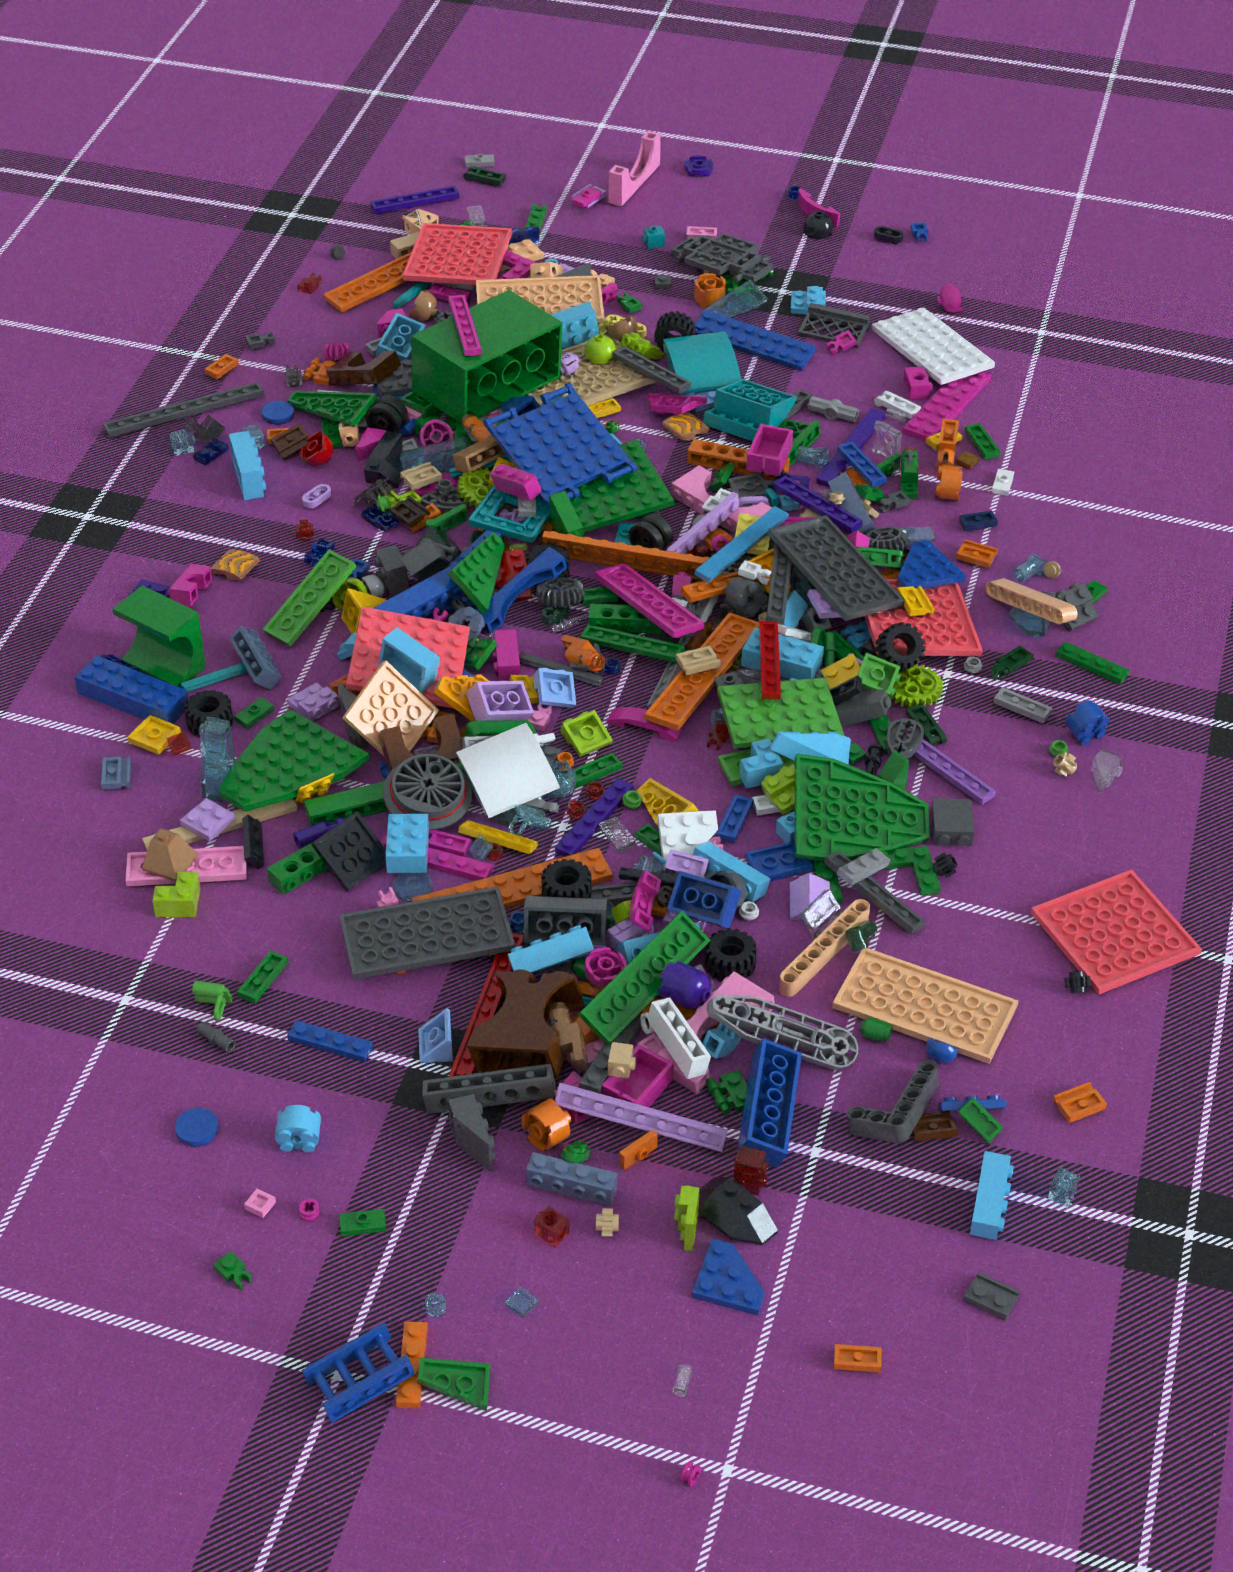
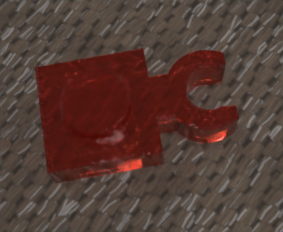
M311 273L310 278L305 277L297 285L298 291L312 294L319 287V283L322 282V276L315 277V273Z
M715 722L709 732L707 748L712 744H716V750L718 751L721 749V742L727 743L730 738L727 724Z

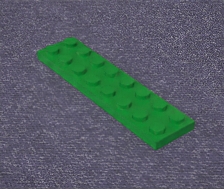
M681 911L578 1016L608 1045L659 994L658 987L661 988L663 982L660 976L669 963L675 964L677 961L688 964L709 943L710 939Z

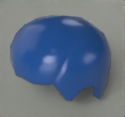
M933 1038L928 1039L926 1054L932 1061L938 1064H947L955 1060L958 1053L957 1047L955 1049L948 1043L934 1042Z

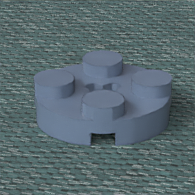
M470 606L457 610L448 620L449 623L463 626L465 622H470L468 624L470 627L468 642L474 637L479 638L482 627L484 628L485 625L482 614Z

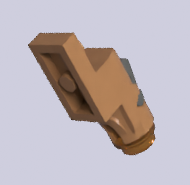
M557 1002L552 1004L548 1012L547 1025L555 1031L562 1054H570L573 1064L576 1063L580 1071L588 1069L582 1029L578 1022H572L569 1008L565 1003Z

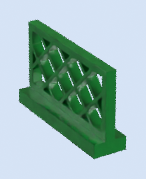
M785 419L779 425L780 428L796 431L793 432L792 448L787 457L790 458L789 467L821 436L820 421L813 420L809 424Z

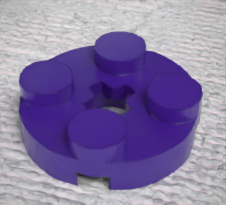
M702 155L691 156L690 160H685L684 169L688 172V176L691 177L696 175L710 176L713 170L712 159L710 161L707 160L706 156Z

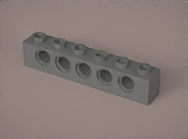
M551 1064L423 1080L422 1096L427 1114L448 1112V1100L474 1094L477 1102H481L482 1107L555 1098V1079Z

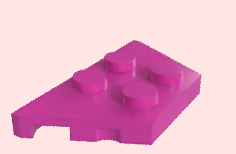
M648 393V401L651 412L680 415L707 404V396Z

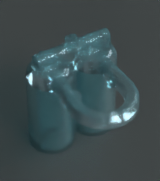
M521 804L514 806L517 814L511 820L508 831L511 834L520 836L526 826L548 830L551 826V819L545 816L543 809ZM521 817L523 823L517 833H514L513 826Z

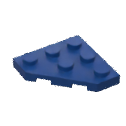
M712 1238L692 1291V1298L758 1316L765 1297L763 1288L734 1244Z

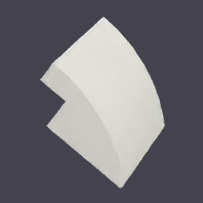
M527 723L456 752L460 765L471 783L472 792L488 818L560 788L538 741Z

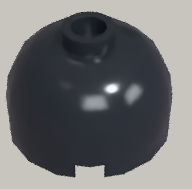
M816 211L806 217L803 232L806 236L807 234L811 235L812 239H826L829 234L832 235L833 221L826 213Z

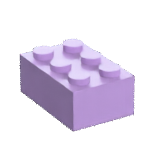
M523 681L476 682L466 692L475 721L528 720L534 714Z

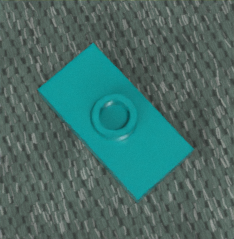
M620 523L615 543L622 542L631 545L629 530L635 524Z

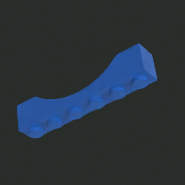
M548 547L491 597L489 609L486 613L483 614L477 609L484 618L485 625L482 629L492 635L495 630L504 624L509 607L521 593L538 583L555 579L567 569L564 556Z

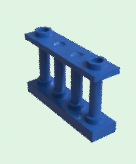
M385 1322L371 1328L365 1334L302 1369L308 1386L317 1383L327 1399L322 1405L331 1423L415 1375L407 1355L398 1359L387 1343L391 1336ZM378 1346L390 1363L377 1371L366 1354ZM357 1358L369 1375L356 1383L345 1366ZM336 1370L348 1387V1389L337 1395L334 1394L325 1379L326 1376Z

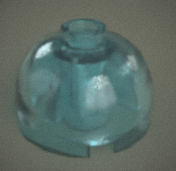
M556 761L550 767L560 788L545 795L553 799H561L572 794L577 783V777L573 768L566 761L564 763Z

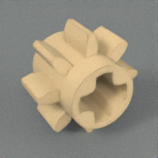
M1066 752L1057 755L1053 762L1056 767L1054 771L1060 776L1072 775L1077 769V763L1074 762L1076 757Z
M602 1208V1214H596V1231H602V1236L612 1237L613 1231H619V1214H613V1209Z

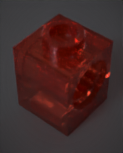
M548 1206L543 1212H539L534 1219L535 1234L556 1247L570 1233V1220Z

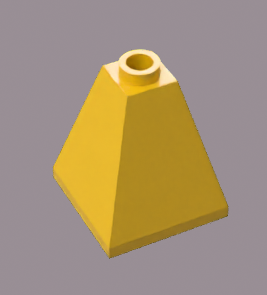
M347 589L341 619L351 634L357 633L362 606L374 608L387 600L357 590Z

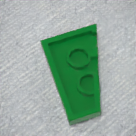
M420 1357L418 1384L487 1411L491 1364Z

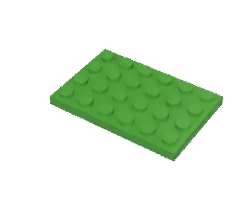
M826 678L780 681V700L761 699V683L718 686L717 688L734 749L751 747L752 742L768 738L772 743L778 732H800L801 734H811V732L828 734V732H836L844 735Z

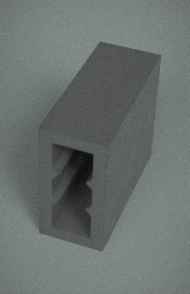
M933 798L931 807L933 845L972 846L974 824L971 799Z

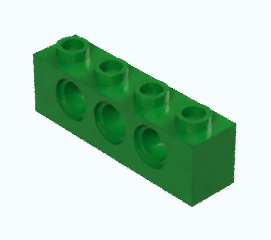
M590 604L589 625L625 633L660 634L661 628L631 605Z
M312 843L267 868L269 882L282 895L329 869L311 846Z

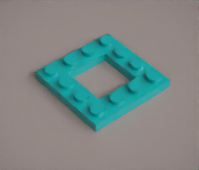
M493 486L468 519V525L484 530L489 529L509 538L533 543L549 520V509L537 495L535 497L536 517H528L523 524L494 516L504 502L518 506V497L496 490L495 486Z

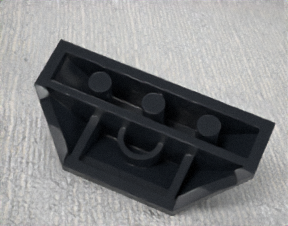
M714 1177L699 1189V1213L729 1239L763 1245L778 1233V1229L764 1204L733 1178Z

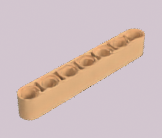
M1002 578L986 584V592L991 598L1054 623L1062 624L1077 618V609L1074 605L1008 579Z
M863 899L855 900L781 972L779 991L783 996L792 997L796 995L868 923L869 902Z

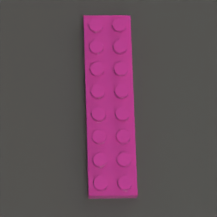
M983 371L944 384L926 402L921 410L903 427L902 433L926 442L927 437L941 432L942 419L954 420L991 380L992 374Z
M622 563L595 571V578L673 638H679L682 635L704 629V622L627 564Z

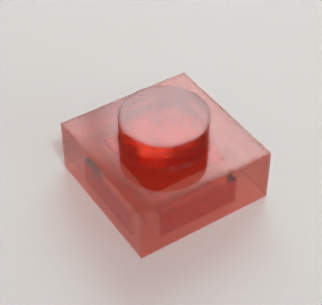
M186 732L166 738L173 756L192 749Z

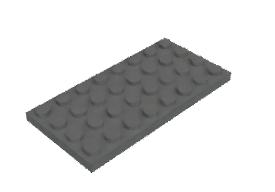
M827 515L768 530L769 537L845 621L904 605L905 600Z
M498 886L339 915L353 980L503 953L515 948Z

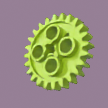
M480 467L479 470L476 469L470 473L463 472L459 478L457 485L458 493H461L460 498H464V503L470 502L469 507L474 505L476 509L493 487V485L488 484L489 473L492 472V470H488V467L485 470Z
M918 663L908 670L906 669L902 672L899 670L898 674H901L898 684L893 685V688L896 689L891 699L894 700V704L900 702L901 707L906 704L908 708L921 704L931 706L932 701L937 702V699L941 698L943 681L941 676L937 675V671L931 672V667L925 669L924 664L918 667Z

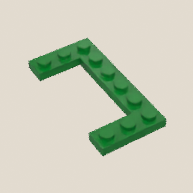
M928 846L900 848L889 852L881 851L890 859L889 865L881 870L912 867L921 896L940 894L941 887L933 868ZM812 860L815 876L830 882V904L842 903L843 896L837 873L829 868L824 861Z

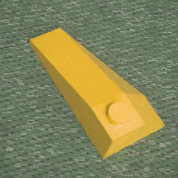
M651 778L636 790L657 826L658 814L698 812L694 803Z

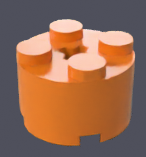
M713 273L702 274L699 276V279H695L694 299L699 303L700 307L707 308L708 306H722L724 304L725 279L722 276L720 278L716 277V274Z
M939 466L937 480L940 481L935 488V496L938 499L959 501L963 467Z
M551 1098L543 1101L522 1116L523 1130L527 1128L530 1134L527 1136L528 1140L540 1151L553 1148L570 1135L569 1123L571 1122V1117L569 1113L562 1111Z

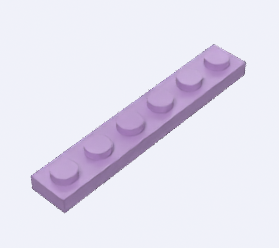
M735 492L729 494L666 551L686 554L692 550L697 543L702 541L705 536L715 530L722 521H725L731 513L738 509V494Z

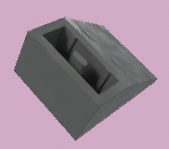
M474 1094L448 1100L450 1128L455 1143L489 1172L493 1171L492 1162L496 1161L493 1150L495 1143L493 1136L488 1135L489 1126L487 1119L482 1118L483 1109L481 1102L476 1101Z

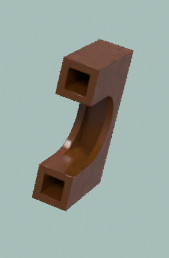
M383 351L368 363H365L361 352H349L326 372L332 385L379 384L400 367L401 362L396 351Z
M454 713L436 717L433 727L439 748L435 754L443 756L453 763H459L456 752L462 750V740ZM399 726L380 731L378 737L390 773L397 765L415 755L407 750ZM421 764L422 770L425 771V764Z

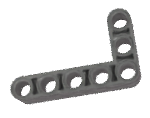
M926 1060L918 1065L892 1112L865 1107L850 1108L847 1111L850 1133L855 1136L894 1143L907 1141L939 1086L937 1063L932 1060Z

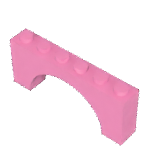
M647 131L641 137L639 154L630 173L628 168L615 165L609 171V203L623 206L659 167L660 134Z
M700 465L672 482L671 496L700 514H708L709 512L703 510L702 506L710 497L706 490L711 485L712 472ZM763 502L749 507H738L736 511L731 513L719 525L735 534L739 513L762 517L772 507Z
M733 972L722 981L721 986L716 991L711 993L708 1001L697 1008L694 1016L686 1021L699 1040H701L703 1035L719 1022L711 1018L707 1013V1005L714 996L720 994L750 996L774 1003V995L738 973ZM745 1002L756 1007H760L759 1004L753 1002ZM764 1007L765 1010H768V1011H772V1010H773V1009ZM735 1010L737 1015L742 1016L739 1011ZM666 1047L661 1048L657 1052L658 1055L674 1063L673 1079L684 1087L698 1094L707 1084L706 1080L710 1078L709 1068H707L705 1075L687 1079Z

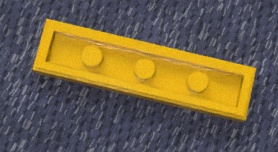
M467 820L459 826V833L530 854L537 849V841Z

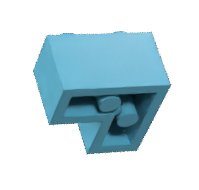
M769 738L752 742L751 756L740 759L739 776L746 789L761 785L766 776H773L779 773L783 767V762L778 753L769 748L772 744Z

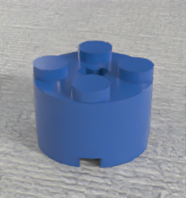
M1091 700L1077 705L1074 708L1076 711L1072 715L1069 713L1065 719L1066 727L1082 745L1088 744L1095 737H1103L1106 734L1105 729L1110 720L1101 708Z

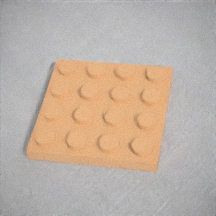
M383 661L342 718L384 756L378 737L381 730L399 726L404 744L410 752L439 709L387 661Z

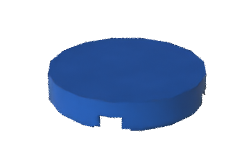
M272 401L262 408V418L266 422L270 421L275 425L287 423L291 420V417H294V407L287 401Z
M205 1108L189 1109L183 1112L175 1123V1132L179 1141L193 1147L203 1146L211 1142L219 1131L218 1118L214 1112Z

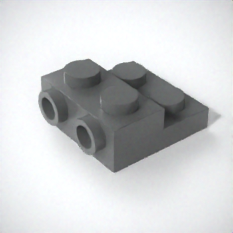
M1077 582L1069 587L1070 590L1062 589L1055 594V598L1070 603L1077 609V618L1064 623L1069 632L1099 616L1090 602L1093 597L1085 583L1079 585Z

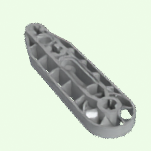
M721 994L714 996L707 1005V1013L711 1018L719 1021L745 1040L759 1044L762 1039L758 1038L757 1034L772 1039V1042L777 1043L778 1041L792 1046L791 1049L793 1050L798 1048L811 1053V1056L802 1053L801 1059L831 1070L839 1071L846 1069L857 1058L858 1044L851 1032L757 997ZM745 1002H753L759 1004L760 1007H756ZM764 1007L776 1010L779 1014L765 1010ZM735 1010L739 1011L742 1017L737 1016ZM784 1014L798 1018L799 1021L785 1017ZM804 1021L818 1025V1028L804 1024ZM741 1029L752 1032V1035L743 1032ZM848 1050L853 1051V1057L845 1055ZM841 1057H843L844 1062L842 1066L837 1062Z

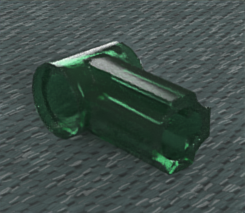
M866 920L858 926L845 931L851 951H859L869 946L868 941L875 936L878 930L875 923Z

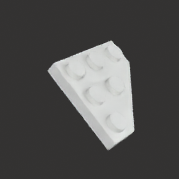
M716 810L657 815L662 858L666 861L670 849L693 855L695 847L708 842L718 830ZM663 863L664 872H674V871L666 870V869H665V866H666V865Z

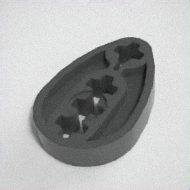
M458 489L446 495H441L439 490L422 496V505L424 507L433 503L441 511V514L461 504L467 506V511L470 509V502L464 503V498H460L461 493H458Z
M907 718L893 721L888 727L886 739L889 755L894 751L899 752L900 749V754L907 759L915 754L923 742L924 729L922 725L915 720ZM909 728L906 739L902 741L905 729Z

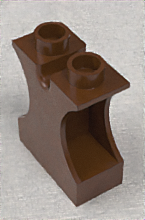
M519 969L514 972L496 971L495 975L505 1002L497 1014L474 1028L467 1045L477 1073L551 1064L554 1079H558L564 1057L556 1033L547 1025L549 1012L554 1009L564 1008L568 1010V1013H571L584 1006V1000L575 974H569L564 971L544 973L541 980L536 983L535 976L527 970Z

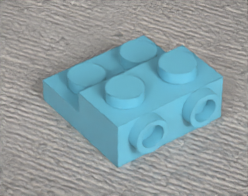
M807 286V292L800 290L792 291L791 314H807L810 303L825 306L826 291H823V287Z

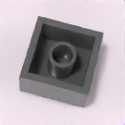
M396 545L377 549L376 557L374 558L376 568H378L376 576L382 580L384 592H387L389 598L409 589L407 568L400 559L402 556Z

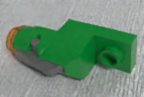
M906 447L901 452L900 490L910 499H918V453L913 447Z

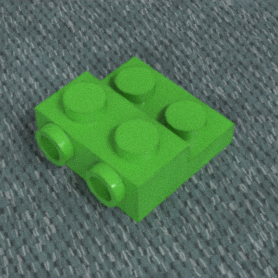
M866 653L857 676L862 678L863 689H886L888 697L892 699L896 690L893 688V685H897L901 674H898L901 666Z

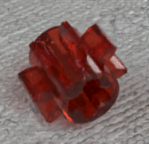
M308 519L300 520V524H295L296 536L301 537L302 541L310 540L309 536H314L313 523H308Z

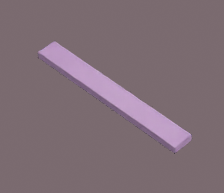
M559 1083L554 1101L559 1107L648 1132L654 1130L659 1135L720 1152L723 1150L728 1129L564 1083Z

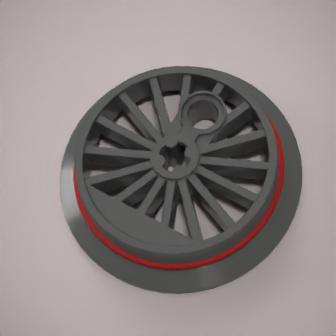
M419 754L406 759L389 773L383 787V798L391 814H428L429 830H436L456 823L465 815L472 801V787L466 774L451 760L436 754ZM421 764H425V773L420 766ZM431 800H433L435 806H434V805H431V803H430ZM439 800H441L447 806L443 807Z

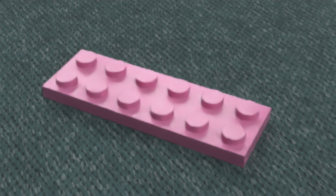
M244 846L193 849L197 853V857L185 871L198 872L200 882L246 880L247 862L244 860ZM147 852L127 853L126 887L176 884L175 881L143 871L142 867Z

